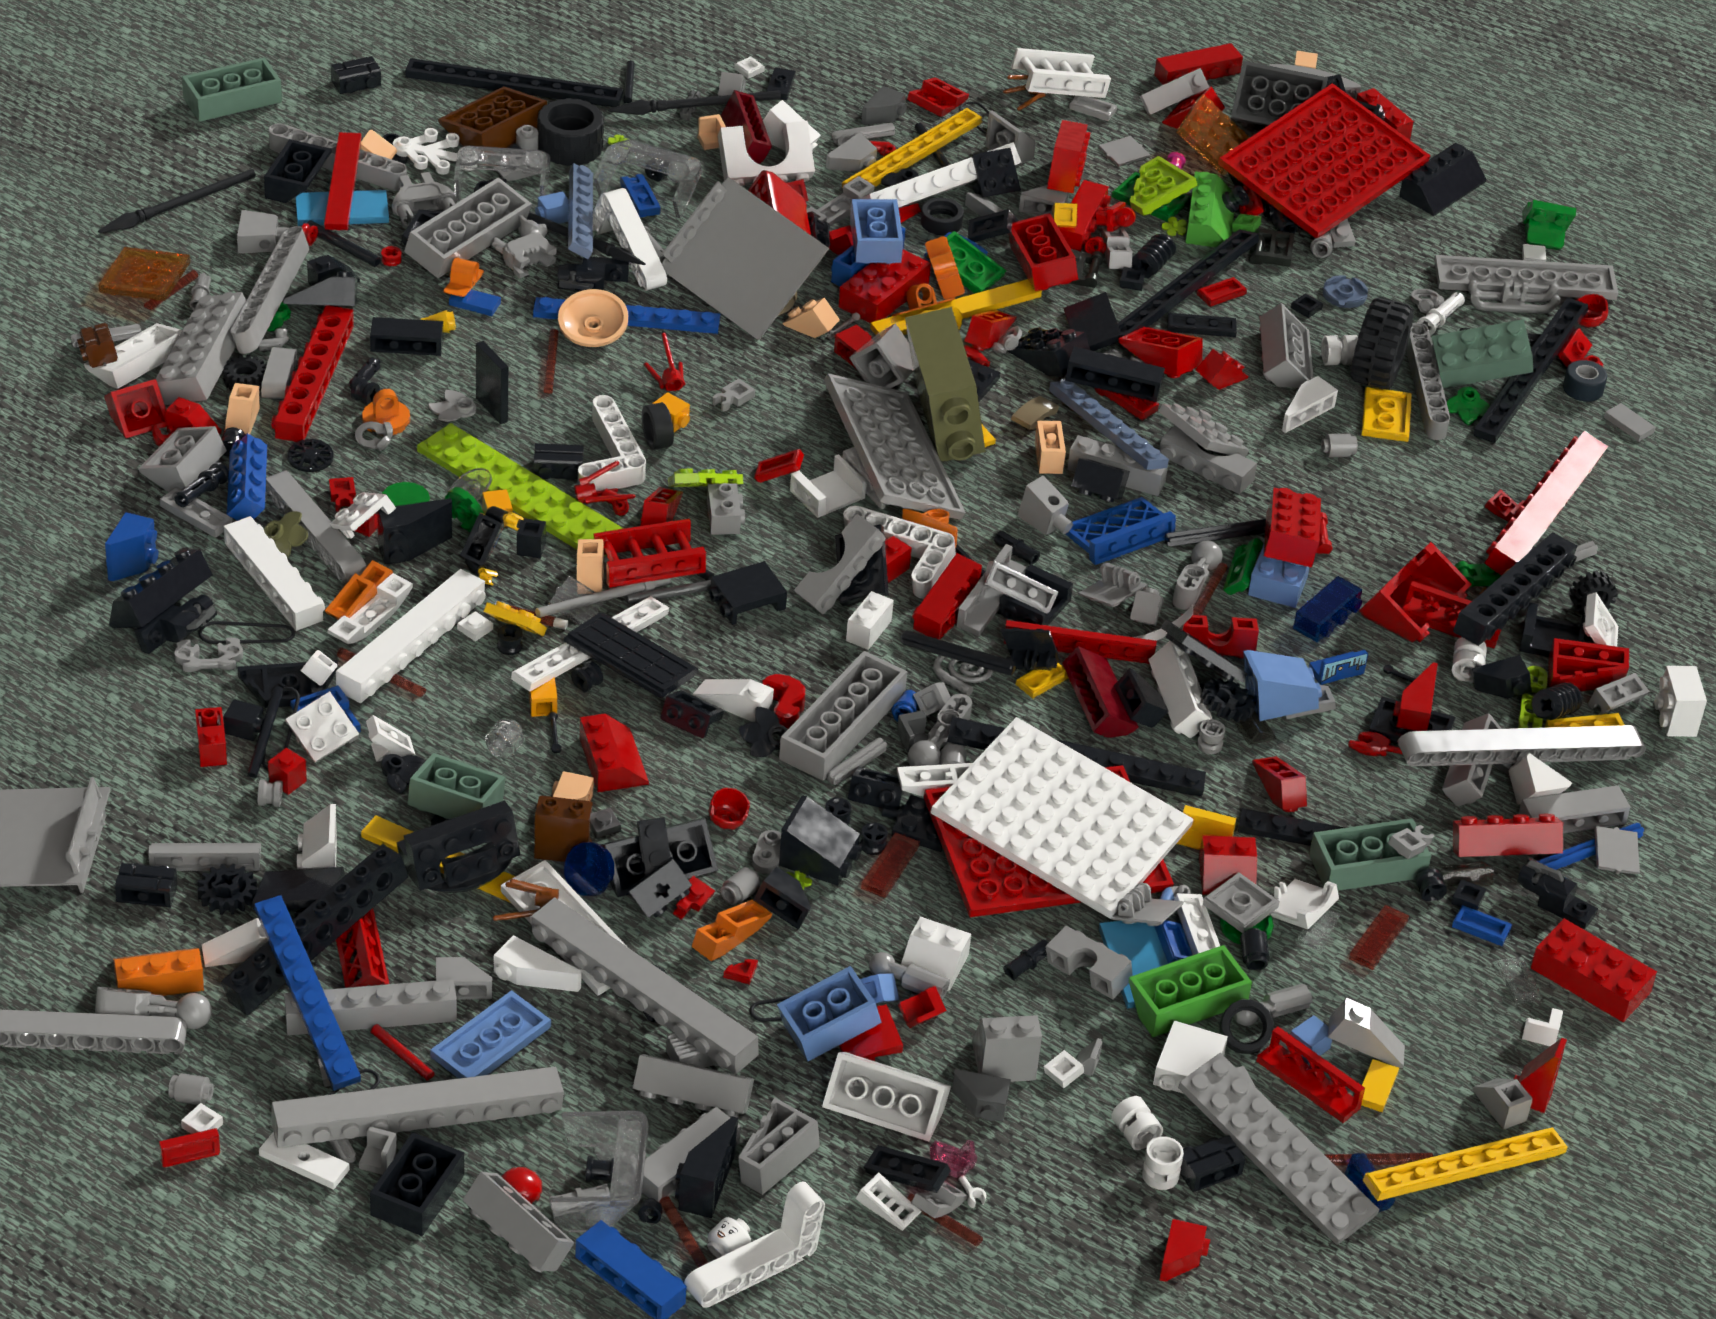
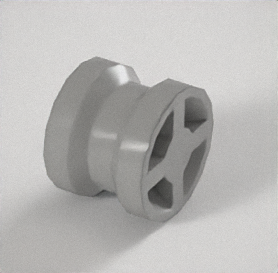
M260 779L257 798L258 806L272 804L274 807H280L283 792L282 781L268 783L267 780Z

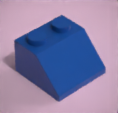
M125 512L105 543L109 581H116L146 572L151 563H156L159 552L155 544L157 531L154 529V519Z

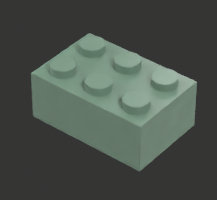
M433 753L410 778L408 805L446 819H453L503 801L506 777Z

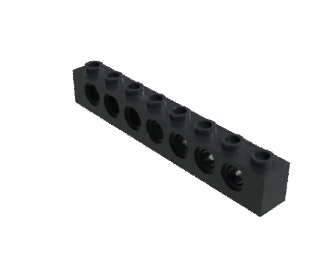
M1552 532L1459 612L1453 632L1477 646L1486 639L1490 640L1495 631L1503 629L1510 618L1514 619L1521 608L1525 609L1533 598H1538L1544 588L1548 589L1554 579H1559L1567 568L1571 569L1577 559V556H1575L1577 545Z
M382 844L292 920L310 962L408 878L400 854ZM267 941L227 975L221 983L228 1002L248 1016L283 986L286 980L269 941Z

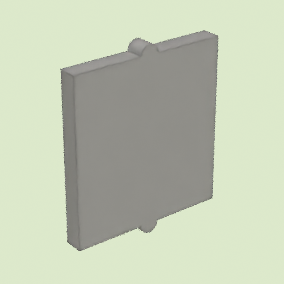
M1131 136L1099 145V148L1107 155L1106 157L1110 158L1118 167L1150 157V154L1142 147V144H1139Z
M1596 826L1594 829L1597 869L1615 871L1616 874L1620 872L1639 874L1637 832L1619 830L1618 827L1612 829Z

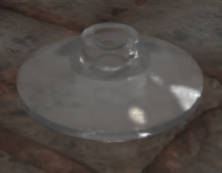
M484 468L470 470L460 476L452 484L449 491L454 487H461L468 491L476 500H479L483 492L488 490L492 476Z

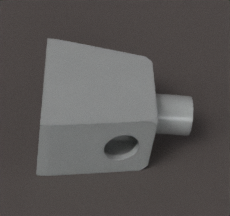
M242 210L237 234L238 253L273 252L277 241H279L282 233L288 228L278 227V216L274 214Z
M1041 476L1026 485L1018 512L1019 518L1044 535H1048L1056 529L1066 534L1073 526V523L1065 517L1069 506L1068 501L1046 477Z

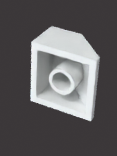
M336 804L328 805L304 823L303 834H298V851H302V854H297V870L336 867Z
M920 917L910 934L901 965L908 967L913 964L950 979L947 990L950 991L969 955L971 933Z

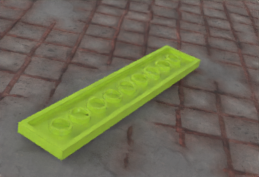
M452 423L417 445L419 453L482 492L507 489L513 511L526 519L546 521L547 532L576 550L578 549V539H594L593 533L624 529Z

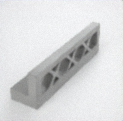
M1005 544L994 561L1024 575L1026 566L1011 560L1013 547ZM986 572L958 610L957 628L978 637L998 612L1000 597L1004 594L984 584Z
M151 843L149 845V866L159 867L164 865L176 868L177 871H210V867L218 870L220 865L224 864L226 868H230L233 863L236 869L244 866L246 871H260L261 843Z

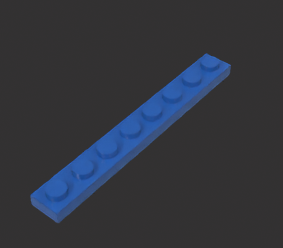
M536 297L533 317L558 319L560 307L565 300ZM625 305L628 311L627 326L718 334L719 313Z
M276 896L255 903L256 914L333 1090L361 1082V1075L282 896Z

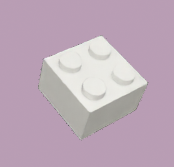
M1666 666L1664 676L1660 677L1659 694H1656L1654 699L1655 709L1660 711V726L1665 728L1667 736L1697 737L1707 702L1697 667Z

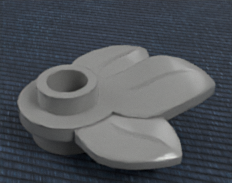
M445 390V401L429 404L430 410L434 414L439 415L438 420L445 422L455 421L461 417H471L476 413L474 401L466 397L465 394L453 390Z

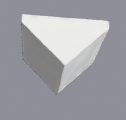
M1530 753L1509 769L1518 805H1521L1522 799L1561 794L1572 784L1571 781Z

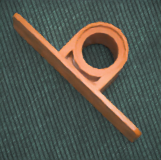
M942 236L927 241L925 247L943 298L950 299L963 295L965 289L947 238Z
M455 258L451 266L450 283L445 287L444 293L465 297L481 278L484 270L479 269L478 262Z
M929 284L914 285L907 290L906 294L909 310L892 314V316L955 300V298L937 302L935 292ZM919 290L922 291L923 294L922 300L918 296Z
M903 509L902 519L952 534L956 548L958 530L955 526L949 524L948 511L932 509L925 513H919L912 509Z

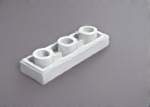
M274 1132L259 1148V1156L333 1190L350 1170L349 1163L307 1144L277 1148Z

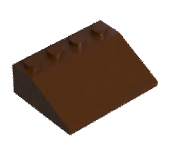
M503 86L439 118L438 122L449 133L457 134L459 142L468 151L474 152L476 155L481 156V158H490L495 153L506 150L510 144L516 143V131L518 128L524 125H531L537 129L538 113L543 106L547 105V101Z

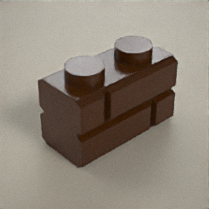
M106 323L94 325V328L80 329L81 338L77 339L84 362L89 361L90 366L95 368L102 366L104 362L109 364L117 361L116 349Z

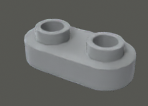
M768 830L760 834L752 858V866L757 872L770 874L776 866L779 867L780 832Z

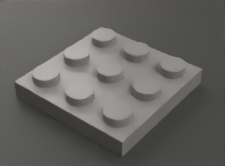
M1163 403L1158 412L1206 450L1228 455L1238 453L1244 457L1249 452V449L1242 445L1244 443L1242 439L1228 434V429L1218 422H1213L1211 420L1212 416L1204 410L1197 412L1191 407L1187 406L1185 409L1176 403L1173 405Z

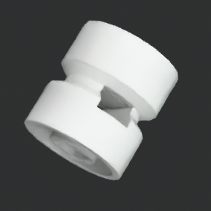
M1338 335L1323 336L1321 356L1324 365H1339L1340 362L1343 365H1352L1358 336L1343 335L1341 339H1339Z
M1463 637L1455 642L1452 673L1457 680L1473 683L1472 668L1485 665L1487 647L1485 642L1477 646Z
M1139 1096L1124 1099L1114 1108L1111 1114L1112 1120L1119 1130L1124 1133V1137L1134 1150L1146 1148L1152 1139L1161 1137L1163 1133L1162 1125Z
M1157 1137L1148 1143L1142 1176L1150 1187L1158 1190H1167L1173 1188L1178 1183L1184 1155L1183 1147L1178 1141L1170 1137Z

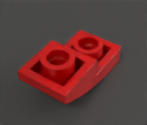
M1500 489L1484 506L1493 514L1509 522L1525 501L1522 500L1517 504Z

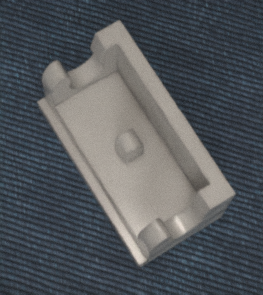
M1634 673L1596 688L1587 705L1591 709L1599 705L1601 708L1599 715L1608 714L1610 710L1634 701L1636 704L1641 702L1650 691L1637 674Z

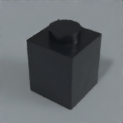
M234 699L223 716L225 734L254 741L258 733H260L263 724V707Z

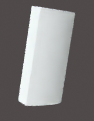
M156 323L115 346L118 356L116 362L109 364L104 362L102 366L92 368L88 361L84 363V366L90 373L109 386L119 389L165 363L182 330Z

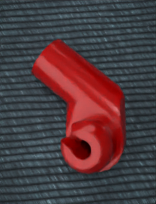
M870 141L877 148V152L884 157L896 150V147L890 142Z
M964 345L967 358L970 357L973 362L981 365L990 366V362L980 351Z
M605 489L602 496L620 494L609 489ZM627 499L606 501L612 504L615 514L619 516H624L629 511Z

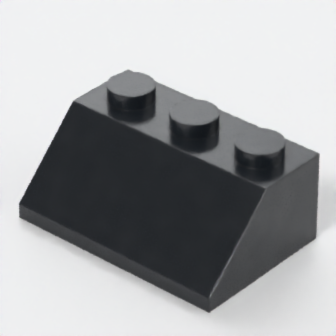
M289 139L264 175L265 198L287 203L307 190L332 153V149Z

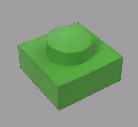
M1239 214L1232 223L1233 232L1242 229L1255 233V230L1261 225V216Z

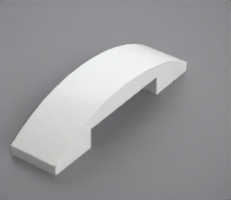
M392 573L377 586V595L352 617H341L328 629V634L346 644L355 643L366 638L396 612L410 593L413 584Z

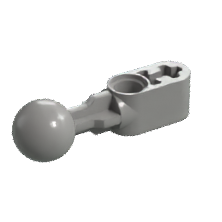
M1202 541L1193 548L1191 553L1193 564L1184 567L1176 582L1172 604L1182 610H1188L1192 604L1194 607L1202 592L1203 584L1209 575L1208 570L1218 568L1222 562V550L1216 543Z
M955 694L950 697L938 713L937 722L928 733L929 739L918 741L909 749L908 762L910 766L940 764V749L949 743L947 739L952 717L966 720L971 718L972 700L969 696Z
M97 987L95 1014L177 1017L186 1022L188 1029H199L209 1022L212 1015V1007L209 1000L198 993H190L183 996L179 1001L166 1000L162 995H153L151 992L144 990Z

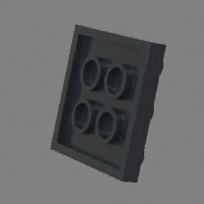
M1165 620L1161 626L1167 632L1165 636L1167 639L1189 655H1193L1206 666L1219 672L1228 680L1233 681L1236 678L1243 683L1248 674L1230 660L1170 621Z

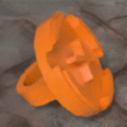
M383 389L377 392L373 402L364 408L362 421L363 423L373 421L381 424L390 422L393 427V435L403 432L407 425L409 426L410 411L405 404L398 401L397 395L393 390Z

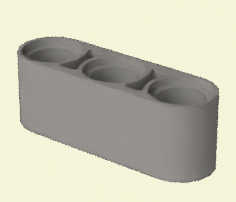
M272 347L262 380V398L284 400L286 387L291 385L290 380L293 371H295L294 366L297 364V349Z

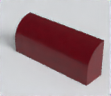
M734 90L721 114V118L726 127L743 126L747 153L754 162L760 164L768 155L772 144L754 95Z
M1077 646L1062 664L1093 732L1107 738L1126 736L1134 732L1139 726L1137 722L1130 720L1114 687L1117 679L1107 658Z

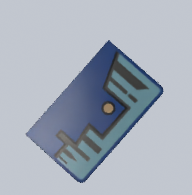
M1366 650L1333 656L1310 662L1309 668H1312L1314 677L1320 685L1364 674L1368 653Z

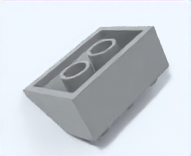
M215 426L177 428L138 469L141 474L167 492L176 487L183 490L195 482L202 471L209 470L212 464L219 462V458L227 450Z

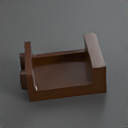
M539 796L535 812L534 859L588 865L592 846V839H590V817L593 803L585 800Z

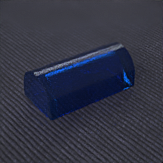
M1365 1153L1352 1154L1345 1171V1176L1379 1208V1212L1388 1210L1394 1204L1395 1197L1377 1201L1363 1182L1365 1174L1377 1171Z

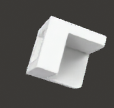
M1552 1008L1548 1023L1527 1018L1522 1039L1547 1046L1553 1045L1558 1036L1563 1011Z

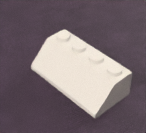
M838 1052L822 1107L929 1142L945 1109L951 1086L847 1052Z

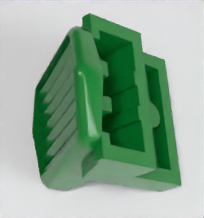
M1538 200L1528 202L1522 211L1526 242L1530 245L1545 246L1547 249L1561 250L1564 246L1565 232L1576 216V208Z

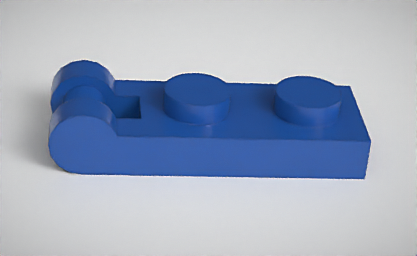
M637 174L632 178L628 176L620 177V185L628 192L640 218L660 214L661 207L643 174Z

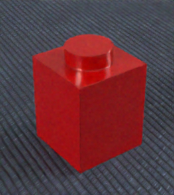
M285 748L268 761L269 783L282 781L283 792L287 795L291 794L307 781L306 759Z

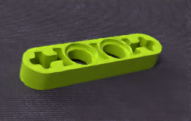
M1539 666L1528 667L1532 692L1537 693L1545 689L1548 677L1546 670ZM1534 676L1538 679L1537 683L1533 682ZM1528 693L1521 695L1518 728H1528V722H1533L1532 728H1542L1543 718L1526 711V709H1533V696H1530Z

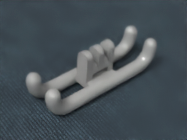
M1471 280L1468 284L1473 307L1482 311L1546 314L1554 311L1560 303V297L1556 295L1558 291L1556 284H1551L1548 291L1543 294L1527 293V282H1522L1521 289H1519V282H1513L1512 289H1510V282L1504 281L1502 292L1480 291L1477 288L1478 283L1476 280ZM1480 300H1496L1501 301V303L1482 302ZM1551 300L1546 305L1525 304V302L1543 303Z

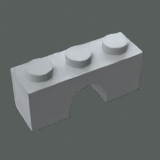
M1065 926L1046 945L1047 961L1049 964L1067 975H1070L1079 967L1090 966L1091 988L1111 999H1114L1129 983V977L1133 976L1131 960L1125 955L1110 950L1103 943L1096 942L1086 937L1081 931H1075L1068 926Z

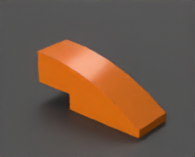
M372 560L361 575L355 573L326 608L325 612L338 620L343 616L352 617L377 595V586L388 578L393 571Z
M754 900L719 912L714 923L697 929L691 947L708 960L713 961L725 955L757 932L771 919L772 913Z

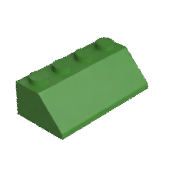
M1195 171L1194 177L1198 186L1192 188L1186 243L1217 247L1232 235L1234 213L1226 208L1222 200V194L1232 190L1217 174Z
M1224 945L1131 976L1128 980L1138 1017L1152 1037L1170 1032L1174 1021L1190 1025L1224 1013L1232 1003L1242 999H1249L1252 981Z

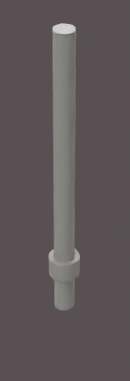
M671 579L624 585L536 608L535 613L538 618L628 594L651 591L656 587L670 584Z

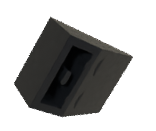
M1040 327L1029 330L1028 334L1024 337H1020L1019 344L1015 349L1007 351L1047 376L1063 377L1067 373L1073 348L1079 347L1090 350L1085 332L1075 331L1074 329L1061 331L1057 328L1042 330Z

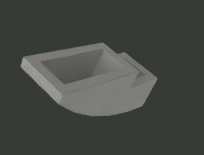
M1101 227L1104 243H1106L1105 259L1109 269L1132 268L1133 251L1129 247L1130 237L1124 227H1120L1113 232L1107 231V227Z

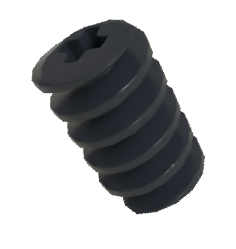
M1164 234L1152 236L1132 257V268L1146 270L1145 278L1149 279L1176 253L1174 241Z
M1567 682L1540 690L1534 695L1532 699L1533 712L1537 717L1554 720L1578 711L1582 705L1583 697L1577 686Z

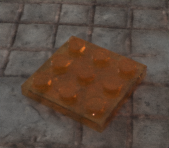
M1204 94L1196 100L1176 131L1222 175L1227 174V171L1218 165L1219 158L1250 138L1244 130L1231 121Z
M124 247L98 284L99 292L165 301L191 263L190 255Z

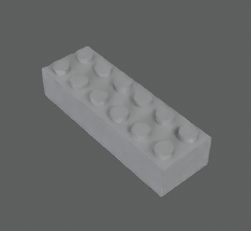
M498 177L412 230L404 252L435 277L440 278L451 271L455 258L468 260L492 245L494 237L501 239L520 227L519 215H523L527 219L532 203Z
M227 292L223 295L215 296L206 295L199 299L156 377L164 404L171 405L178 397L192 402L208 399L224 366L227 364V360H229L236 347L231 334V328L246 302L242 292Z
M863 651L781 736L779 760L824 781L827 773L841 763L900 699L906 690L907 671Z

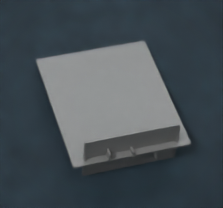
M727 177L722 184L719 181L715 183L663 251L662 255L665 259L662 262V266L669 276L759 340L829 248L737 182Z
M91 777L88 787L0 790V887L78 885L80 893H83L103 825H106L104 822L106 818L105 807L110 794V787H98L94 777Z

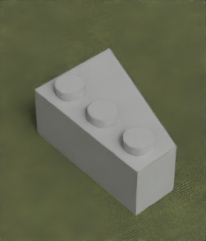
M775 1097L771 1102V1109L767 1116L764 1115L762 1117L761 1125L756 1134L753 1133L738 1157L741 1183L762 1195L820 1147L818 1121Z

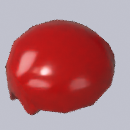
M1588 294L1576 300L1588 304V311L1579 325L1593 328L1600 326L1607 319L1608 302L1603 296Z
M725 787L717 790L709 804L710 820L722 829L735 830L746 821L750 802L744 793L735 788Z
M514 1167L503 1173L501 1177L531 1204L534 1201H539L542 1194V1180L536 1172L526 1167Z

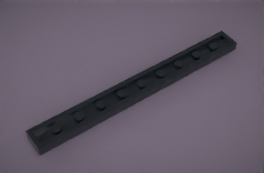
M410 58L405 70V77L490 90H497L504 86L532 96L553 99H580L594 105L608 107L619 106L623 96L622 88Z
M1242 229L1235 232L1118 322L1122 337L1142 327H1149L1158 321L1163 315L1171 311L1172 308L1258 243V233Z
M1570 298L1564 301L1531 348L1533 372L1511 376L1474 428V436L1496 443L1587 313L1588 304Z
M952 717L947 742L986 750L1005 728ZM1056 739L1104 768L1123 765L1132 783L1183 794L1203 795L1206 772Z

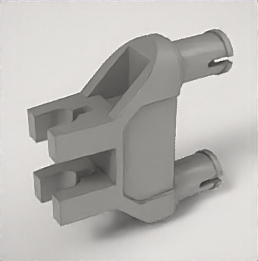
M430 172L421 173L423 183L412 184L408 175L399 176L402 187H399V192L393 200L392 211L396 216L400 217L402 225L408 227L406 221L410 224L414 218L413 214L417 213L419 209L430 211L443 209L445 211L456 204V195L449 187L435 182Z

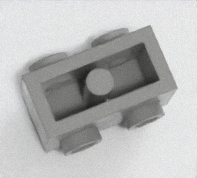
M708 484L707 510L710 534H740L741 524H745V510L740 509L743 508V495L738 493L737 484Z

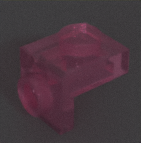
M936 1140L930 1146V1158L947 1163L951 1169L950 1176L959 1178L973 1169L976 1164L977 1155L974 1142L971 1140H967L960 1149Z

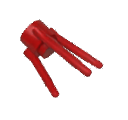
M662 333L669 368L664 370L661 378L647 362L644 363V366L659 383L661 389L666 388L667 391H677L685 386L683 363H678V370L675 368L666 333Z
M615 461L593 474L579 479L580 484L574 485L577 500L586 504L634 499L635 494L602 496L604 490L596 491L594 483L589 484L591 480L619 465V461ZM617 488L609 489L611 491L618 492Z

